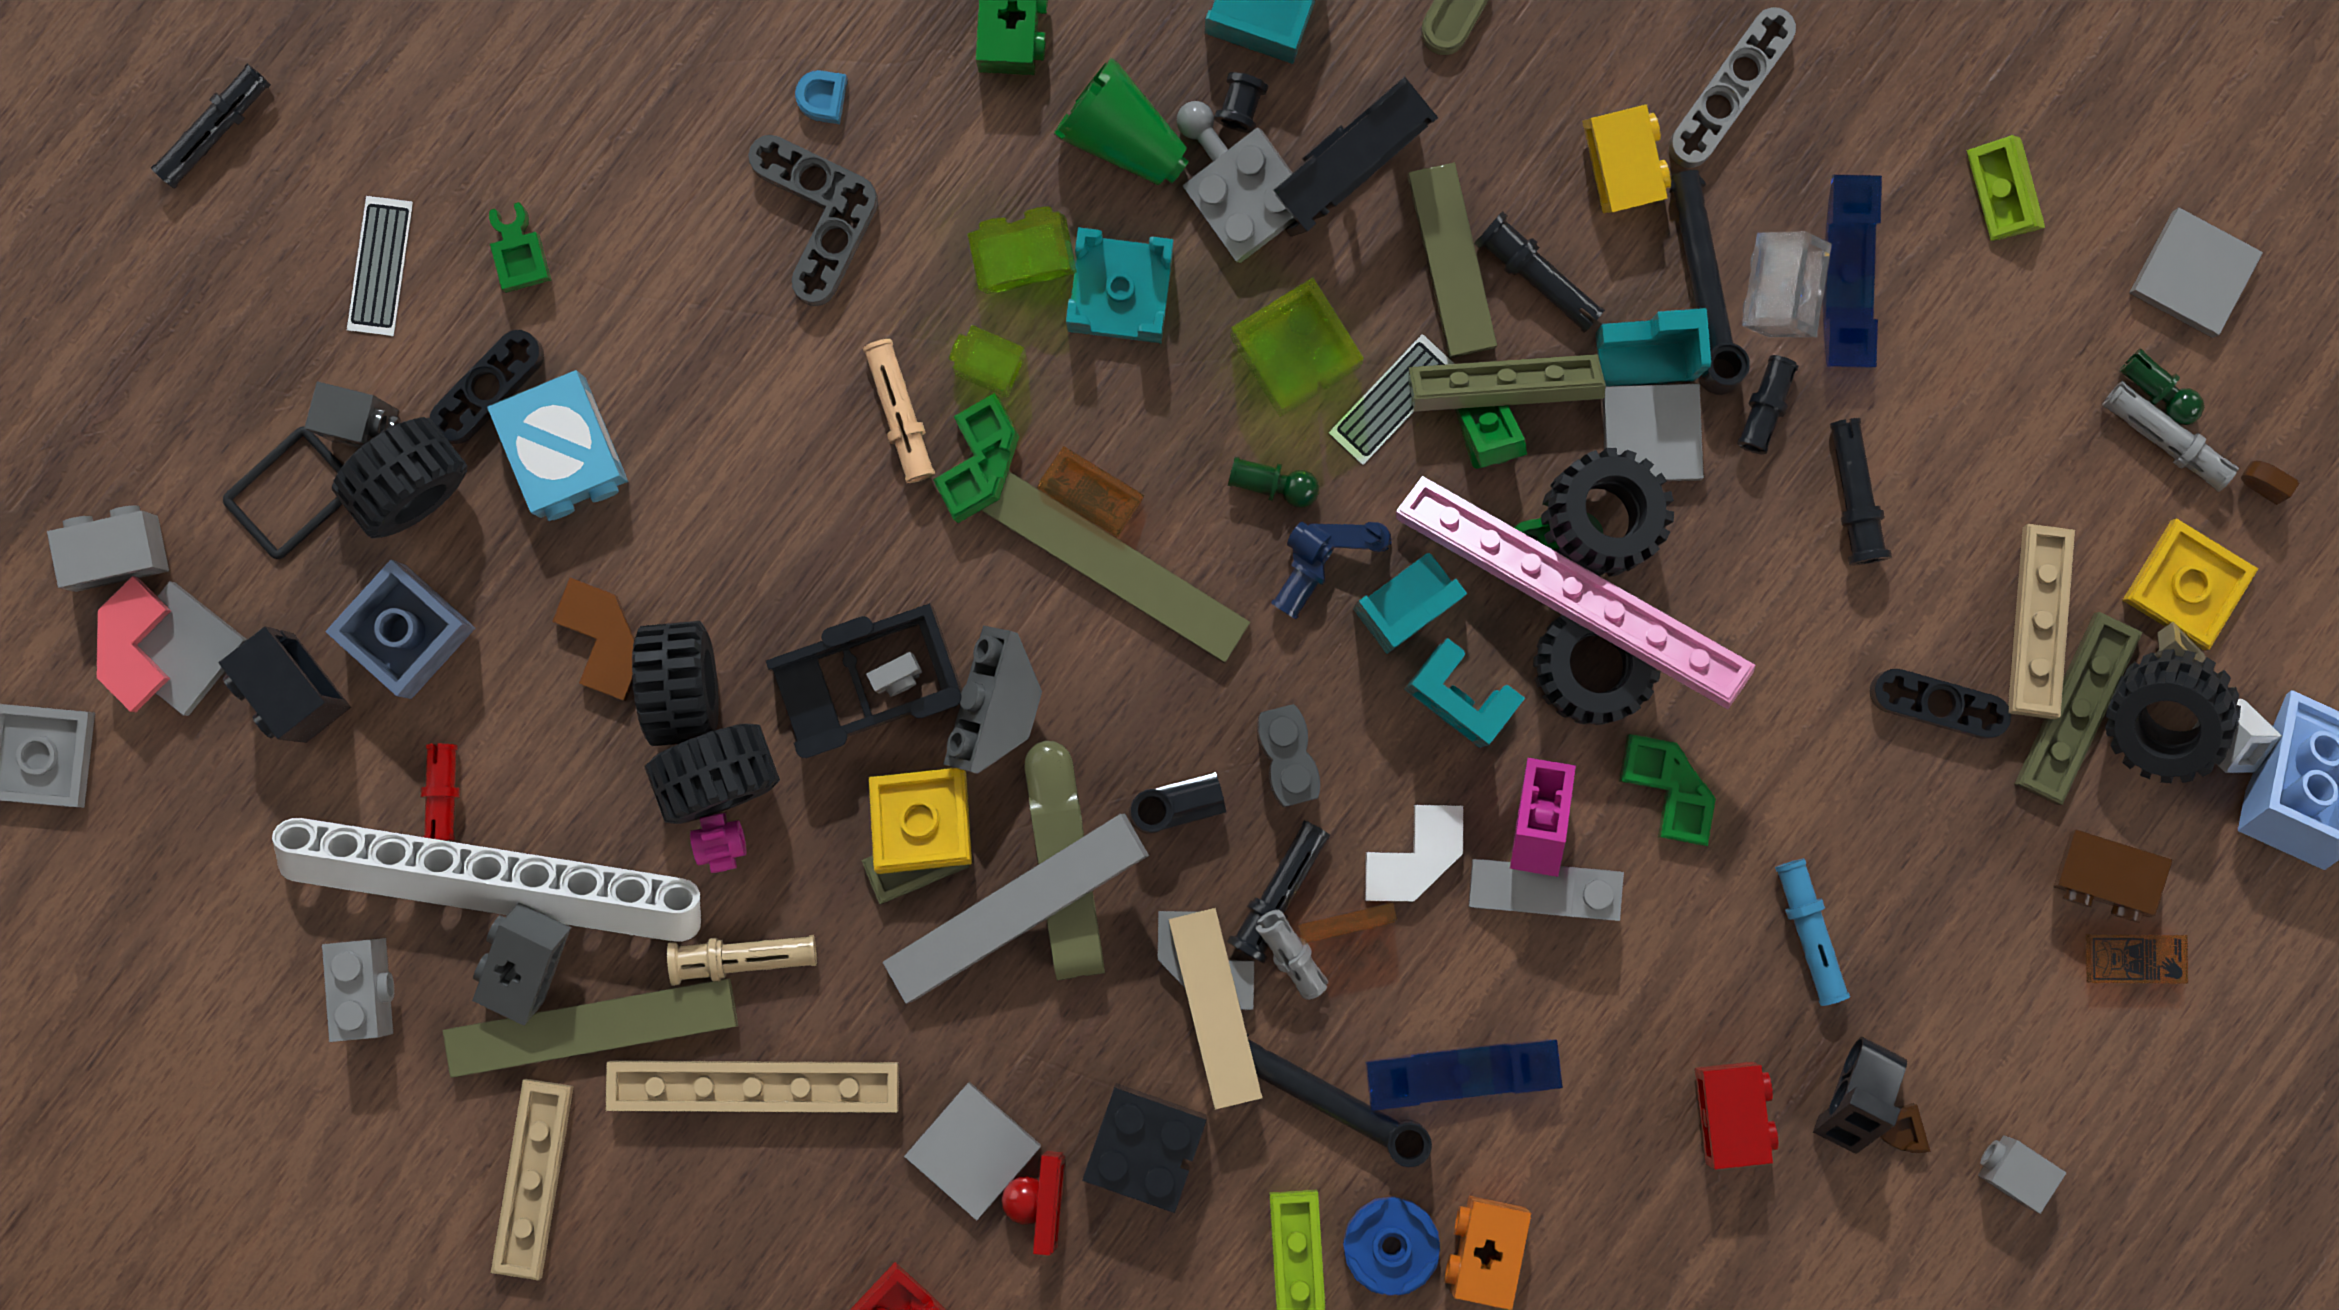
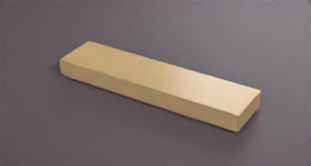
M2026 524L2022 529L2008 701L2009 713L2048 719H2057L2061 715L2075 530L2034 524Z
M1216 908L1168 919L1215 1110L1261 1099L1262 1094Z
M524 1079L522 1082L491 1273L540 1280L542 1278L574 1086L533 1079Z

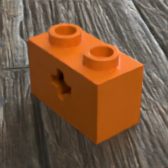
M1469 1196L1467 1207L1459 1206L1454 1226V1235L1461 1236L1457 1255H1449L1444 1283L1451 1284L1450 1292L1454 1298L1508 1310L1513 1309L1532 1214L1526 1207ZM1486 1239H1488L1494 1249L1497 1250L1495 1256L1488 1255L1485 1263H1481L1480 1257L1474 1250L1476 1247H1484Z

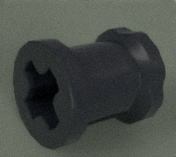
M1230 72L1226 80L1230 86L1222 110L1216 111L1214 120L1227 128L1250 133L1256 127L1253 117L1260 96L1266 95L1268 85L1254 76Z

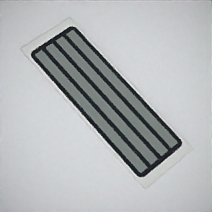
M366 196L347 330L394 336L413 205L412 201Z
M1422 334L1333 427L1329 434L1364 465L1414 412L1408 381L1409 367L1454 363Z

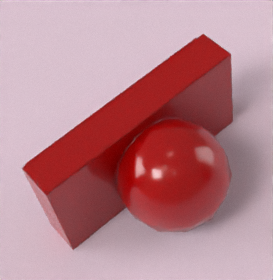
M1046 1151L1041 1155L1039 1180L1028 1176L1018 1177L1006 1186L1002 1195L1003 1210L1013 1222L1022 1225L1036 1223L1033 1254L1050 1256L1058 1248L1065 1167L1064 1152Z

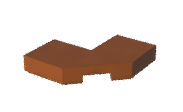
M569 578L552 622L596 638L579 684L627 701L633 686L632 651L635 638L624 615L625 612L618 596Z

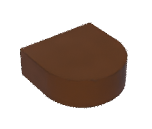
M2258 460L2251 461L2241 476V480L2246 486L2276 505L2289 499L2300 484L2297 479L2279 468Z

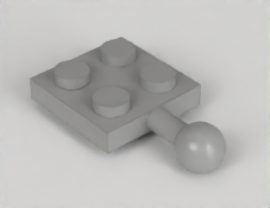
M1191 101L1184 104L1177 114L1178 129L1187 138L1197 139L1213 162L1186 182L1183 187L1235 261L1241 263L1296 221L1273 191L1292 174V171L1260 128L1254 129L1228 150L1213 129L1214 115L1210 107L1200 101Z

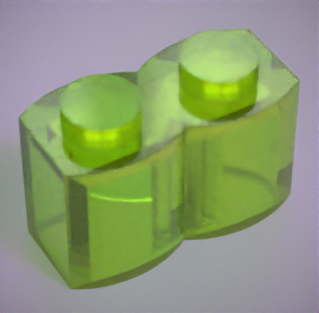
M1044 206L1025 211V218L1013 223H1007L1006 218H993L980 222L978 224L979 230L968 233L978 289L986 294L998 293L1023 287L1031 283L1049 281L1077 273L1066 217L1059 211L1052 212V207Z

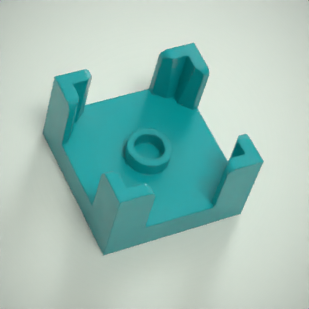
M1078 227L1071 299L1068 301L1066 317L1068 332L1162 343L1173 258V239L1150 237L1149 244L1103 238L1101 230Z
M1447 638L1436 647L1404 690L1478 748L1490 745L1524 701L1525 697L1509 685H1505L1500 691H1493L1478 711L1472 706L1475 701L1454 685L1448 688L1443 684L1465 656L1464 650Z

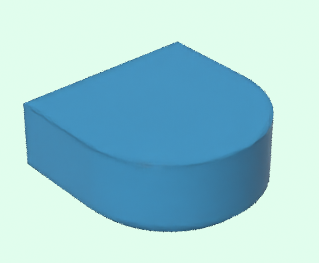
M817 70L804 75L799 80L795 90L796 102L802 113L812 120L840 124L848 81L846 74Z

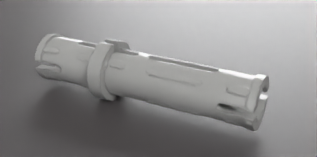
M2123 381L2111 391L2102 404L2103 407L2118 415L2143 436L2165 450L2166 453L2174 458L2173 463L2181 469L2186 467L2193 473H2196L2218 492L2228 485L2239 470V467L2223 458L2205 444V437L2199 433L2193 435L2187 429H2184L2148 400L2137 394Z

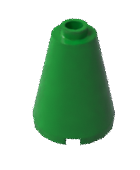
M1110 58L1100 68L1076 99V103L1071 109V114H1065L1053 133L1060 140L1156 185H1160L1164 179L1172 184L1189 162L1183 157L1187 149L1185 144L1121 65L1113 58Z

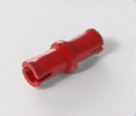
M437 743V746H435L436 744H426V787H421L420 794L421 798H425L423 837L452 842L455 841V799L460 798V788L455 787L456 751L458 750V745Z

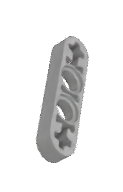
M1771 7L1763 10L1755 18L1673 133L1669 141V153L1676 164L1684 168L1700 166L1714 151L1793 40L1796 33V24L1788 11L1782 8ZM1773 22H1777L1781 26L1778 33L1783 39L1778 36L1774 37L1763 52L1756 47L1767 30L1762 24L1770 26ZM1741 57L1752 59L1758 67L1757 77L1750 81L1739 79L1733 71L1734 61ZM1713 95L1726 97L1731 105L1730 115L1723 119L1712 117L1706 109L1707 99ZM1693 116H1696L1698 121L1693 120ZM1702 124L1708 128L1698 143L1699 149L1703 152L1694 150L1688 155L1682 150L1685 142L1680 137L1689 139L1699 125ZM1711 130L1717 131L1718 134L1714 135Z

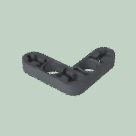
M774 135L762 136L754 141L748 154L749 163L755 173L763 180L825 209L792 276V288L802 302L810 306L824 305L835 295L877 210V193L870 181L781 137ZM774 147L779 148L778 154L780 158L791 165L794 164L795 156L800 157L793 166L790 181L785 180L789 173L784 167L772 163L769 169H764L765 163L760 157L763 151L771 153ZM809 167H820L827 174L825 185L816 191L806 190L801 185L802 173ZM861 188L868 203L865 206L860 204L855 206L850 218L852 222H856L858 225L856 228H852L843 219L834 218L833 216L835 212H839L841 216L845 217L849 209V202L844 197L847 192L855 194ZM831 229H841L848 235L847 247L840 253H829L822 247L823 236ZM814 254H818L823 260L836 264L837 267L832 271L827 265L825 266L821 274V279L826 285L823 291L815 289L810 295L806 294L808 288L803 279L805 276L813 278L816 275L820 264L817 260H812Z

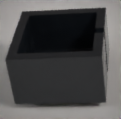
M264 626L218 662L227 674L223 678L227 688L239 700L247 699L257 712L252 716L254 722L270 739L276 737L278 740L307 743L352 708L294 633Z
M1115 1083L1082 1181L1175 1213L1189 1173V1165L1182 1163V1160L1186 1159L1193 1162L1207 1121L1206 1114Z

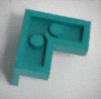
M1215 0L1212 10H1208L1205 18V34L1293 64L1316 0Z
M1707 308L1660 311L1648 321L1602 324L1596 331L1597 355L1606 387L1693 382L1711 367Z
M1427 553L1369 597L1366 595L1359 600L1353 610L1385 653L1388 654L1467 595V592L1457 579L1451 581L1433 555Z

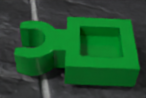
M520 202L514 203L516 219L511 224H503L500 212L496 209L489 211L491 225L503 238L502 241L491 243L490 247L501 289L505 293L552 281L540 235L537 232L525 234L529 224V215Z

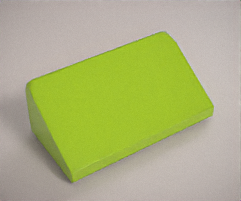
M2011 135L1966 150L1991 241L2045 228L2020 137Z

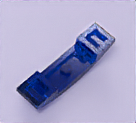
M1834 174L1832 176L1826 220L1823 267V327L1827 367H1877L1878 319H1874L1876 226L1881 224V175Z
M1557 1039L1447 1049L1365 1061L1371 1111L1417 1106L1420 1103L1563 1088Z

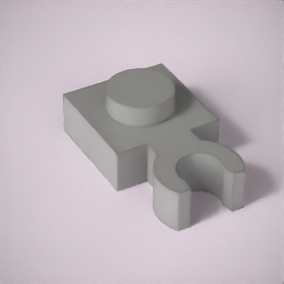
M908 652L866 675L875 692L880 694L887 691L890 697L916 685L915 679L919 677L922 670L915 656Z

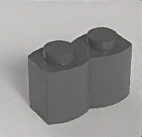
M1294 704L1261 712L1257 721V736L1261 749L1271 761L1269 782L1274 797L1282 807L1317 799L1320 793V776L1314 760L1306 752L1308 730L1300 710Z

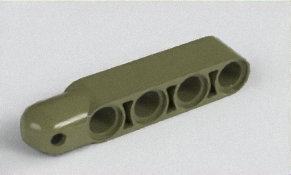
M1043 741L1035 744L1028 751L1025 758V774L1038 864H1041L1084 837L1073 760L1070 752L1063 745L1055 741ZM1093 891L1047 919L1057 981L1076 978V976H1091L1105 973Z

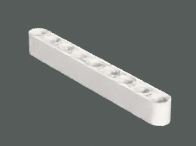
M304 818L285 820L277 825L273 831L272 840L280 873L286 879L295 882L508 915L518 903H521L566 925L674 942H683L693 938L701 928L700 892L693 882L683 878Z

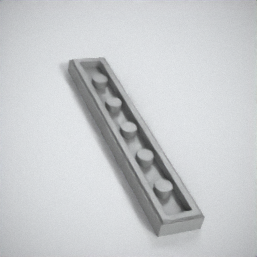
M1119 814L883 961V964L906 1004L911 1003L1145 859L1149 854L1127 816Z

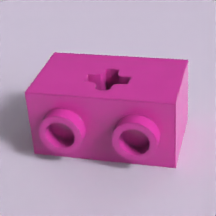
M1527 758L1510 869L1558 877L1566 843L1575 765Z

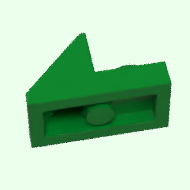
M1508 405L1455 409L1473 468L1478 469L1493 464H1501L1510 459L1527 455L1525 438Z

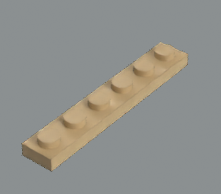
M608 1061L606 1111L897 1113L899 1111V1062Z

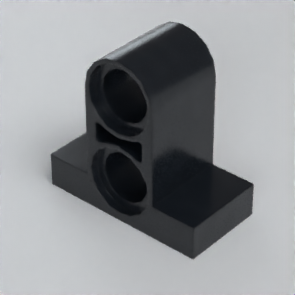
M1860 1037L1846 1058L1829 1108L1818 1116L1813 1133L1857 1154L1893 1128L1900 1112V1108L1894 1106L1906 1071L1907 1059L1864 1037Z

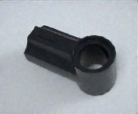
M1216 772L1155 789H1146L1131 801L1129 807V818L1133 826L1147 834L1157 833L1161 830L1226 813L1224 797ZM1146 798L1157 799L1164 807V817L1156 825L1144 823L1138 815L1139 803Z

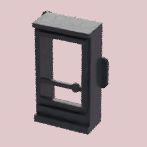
M1405 76L1348 126L1343 128L1340 125L1302 158L1304 163L1273 190L1276 193L1275 196L1296 220L1285 229L1291 237L1308 232L1316 225L1315 219L1327 215L1330 212L1328 209L1336 207L1426 129L1428 124L1438 119V116Z
M930 603L874 623L865 616L846 621L825 629L821 636L822 641L766 660L768 670L774 672L797 742H794L796 753L802 758H810L841 747L847 742V737L909 715L924 718L959 705L962 698L961 684L936 612ZM919 625L942 690L872 715L855 666L857 658L851 654L850 649ZM842 651L844 654L843 665L849 669L865 718L843 726L840 724L819 663V659Z

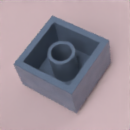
M390 560L325 632L398 697L412 699L476 628L407 565Z

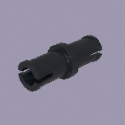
M1779 355L1769 356L1768 365L1758 392L1752 393L1748 402L1752 408L1741 438L1737 442L1744 450L1761 455L1767 454L1768 445L1778 418L1783 417L1788 408L1785 399L1795 372L1799 368L1795 361Z

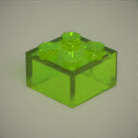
M1313 277L1231 327L1230 338L1279 417L1316 396L1319 388L1317 383L1320 382L1325 390L1360 369L1364 357Z

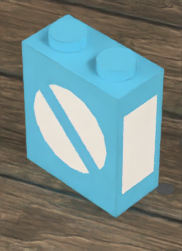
M577 370L487 407L530 513L540 518L546 516L548 521L556 520L574 512L573 504L587 498H591L592 502L605 500L619 492L617 486L628 482L586 377Z

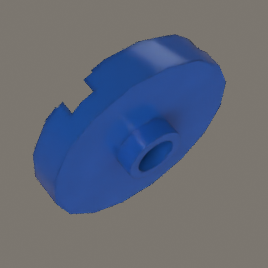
M1395 1196L1374 1199L1360 1207L1348 1222L1343 1239L1345 1261L1355 1279L1371 1292L1386 1295L1409 1294L1424 1285L1437 1268L1440 1252L1438 1230L1428 1213L1413 1201ZM1396 1237L1399 1239L1400 1247L1395 1253H1386L1383 1250L1382 1244L1386 1238Z

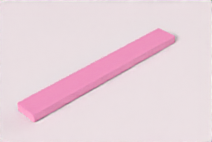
M1423 476L1396 511V519L1726 709L1730 708L1754 673L1755 664Z

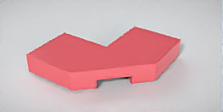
M132 576L98 609L97 679L130 712L136 713L170 680L138 644L171 610L135 576Z

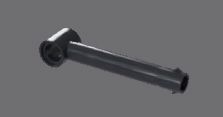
M1687 170L1671 176L1669 193L1674 192L1676 207L1679 212L1678 217L1697 309L1707 308L1711 367L1699 377V381L1708 392L1723 395L1733 391L1747 376L1750 369V360L1746 351L1741 346L1733 343L1708 214L1705 208L1702 187L1706 186V183L1700 177L1698 170ZM1716 359L1728 361L1734 368V378L1725 379L1717 375L1713 368V361Z
M1248 1039L1258 1078L1388 1148L1392 1159L1401 1166L1416 1167L1428 1159L1432 1149V1141L1423 1125L1413 1120L1399 1122ZM1406 1130L1418 1132L1423 1139V1145L1419 1153L1410 1157L1401 1155L1395 1148L1397 1136Z

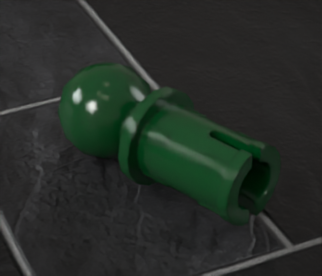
M2138 349L2125 362L2127 365L2124 364L2120 368V373L2128 377L2151 397L2150 403L2155 405L2160 400L2164 401L2166 415L2179 425L2193 424L2202 416L2205 407L2201 395L2191 388H2177L2175 385L2179 381L2180 376L2177 374L2170 375L2149 357L2143 349Z
M1235 456L1227 486H1235L1269 495V501H1273L1275 492L1283 494L1288 504L1299 508L1310 506L1316 501L1319 495V484L1312 473L1306 470H1296L1289 475L1280 474L1282 464H1277L1275 468L1239 459L1240 457Z

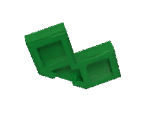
M995 393L954 416L974 456L933 479L953 520L957 523L1000 499L1020 437L1000 398Z
M1628 734L1619 782L1666 790L1658 837L1708 846L1716 798L1693 769L1682 749L1675 742Z

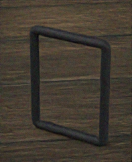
M304 426L292 432L223 496L225 507L274 559L284 558L342 505L341 501L336 497L277 550L233 501L239 493L302 436L307 439L337 473L343 466L313 432L305 429Z

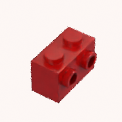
M1755 1062L1696 1067L1695 1075L1706 1165L1713 1169H1724L1773 1163L1772 1150H1778L1779 1143L1776 1124L1774 1121H1768L1766 1102L1773 1099L1769 1073L1762 1072V1065Z

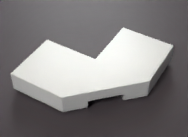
M1414 805L1413 853L1366 852L1365 900L1415 901L1463 854V806Z

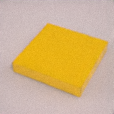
M2176 518L2169 522L2124 596L2123 601L2165 627L2174 622L2197 647L2202 650H2210L2258 571V568Z
M950 768L869 777L873 866L876 874L972 864L965 770Z

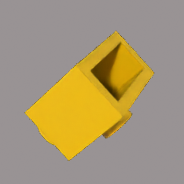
M1647 104L1582 120L1603 213L1616 212L1668 198L1666 188L1671 187L1670 172L1664 159L1659 160L1655 143L1660 141L1661 138L1660 127L1655 113L1648 112Z

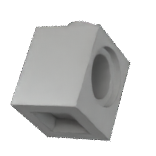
M2003 1135L2000 1142L1997 1140L1993 1141L1985 1150L1980 1164L1984 1167L1978 1174L1980 1178L2024 1207L2041 1214L2066 1175V1172L2020 1141Z

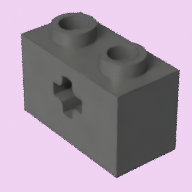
M317 381L304 428L331 442L360 449L378 434L401 423V419L397 417L399 411L397 408L374 395Z
M518 903L506 918L499 915L492 924L486 938V942L492 944L490 952L482 957L473 975V979L479 983L472 1001L525 1026L545 1001L571 927L521 903Z

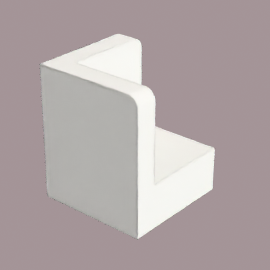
M2238 699L2237 705L2241 706L2238 726L2226 758L2218 766L2225 773L2256 772L2282 735L2247 701ZM2197 721L2193 729L2200 726L2199 721Z

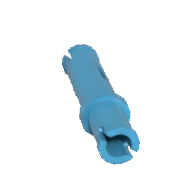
M1802 858L1775 867L1789 904V908L1785 909L1788 919L1794 920L1820 999V1005H1831L1850 998L1821 913L1825 906L1823 900L1816 897L1806 867V860Z

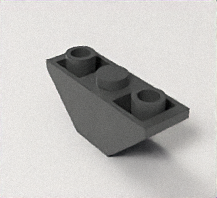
M984 625L980 638L974 647L973 663L967 684L961 692V705L954 729L947 741V754L944 765L977 774L1029 739L1042 695L1041 687L1019 634Z

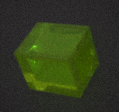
M971 325L967 336L963 334L958 335L952 347L949 360L955 362L952 369L957 377L1008 398L1027 355L1023 346Z

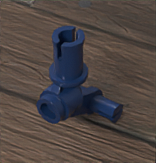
M1303 521L1294 528L1287 541V546L1293 549L1294 561L1291 565L1295 568L1271 604L1297 620L1298 614L1318 583L1321 585L1325 583L1324 563L1330 558L1334 548L1384 552L1392 544L1389 529L1379 522H1368L1364 525H1307Z

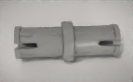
M1272 910L1267 912L1258 920L1256 930L1273 951L1274 963L1280 971L1286 972L1290 976L1302 998L1307 1000L1320 996L1327 989L1326 984H1328V980L1311 957L1312 949L1305 939L1299 938L1295 934L1282 911Z

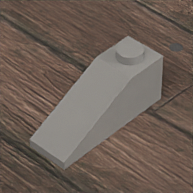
M1472 859L1468 907L1620 921L1624 872L1560 866L1559 875L1555 877L1510 869L1511 862Z

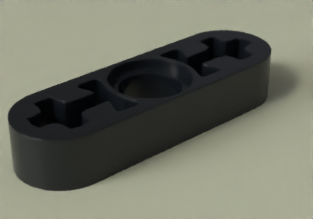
M523 330L507 332L433 407L430 419L433 420L451 444H461L471 439L491 418L487 407L512 397L540 368L544 359V350L541 343L533 335ZM529 342L530 346L526 350L530 356L529 360L523 363L517 359L507 368V370L515 374L509 381L508 377L501 370L493 366V364L498 360L506 366L514 357V353L510 350L515 343L523 347ZM486 374L495 375L500 384L497 395L489 400L479 399L474 390L476 381ZM463 394L471 403L482 408L477 415L468 408L459 419L464 425L462 429L456 431L450 428L445 432L444 429L448 425L447 420L444 418L446 413L451 411L457 415L467 406V404L459 400Z
M1903 669L1883 671L1874 677L1870 685V697L1878 709L1980 739L1998 737L2008 729L2011 722L2009 706L1998 696ZM1896 678L1899 680L1898 687L1900 689L1916 692L1918 691V683L1922 684L1923 688L1916 698V711L1911 710L1915 702L1913 699L1901 697L1896 698L1893 704L1890 703V696L1887 692L1883 691V685L1893 683ZM1935 690L1945 691L1952 699V710L1946 717H1936L1928 708V698ZM1964 696L1969 698V701L1966 703V705ZM1987 705H1990V713L1997 716L1996 724H1989L1985 729L1982 728V720L1973 716H1962V724L1957 722L1964 711V707L1982 710L1986 709Z

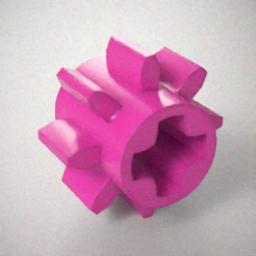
M726 813L700 817L702 828L690 831L692 851L697 865L709 864L711 873L737 868L735 858L747 854L745 837L740 821L727 822Z

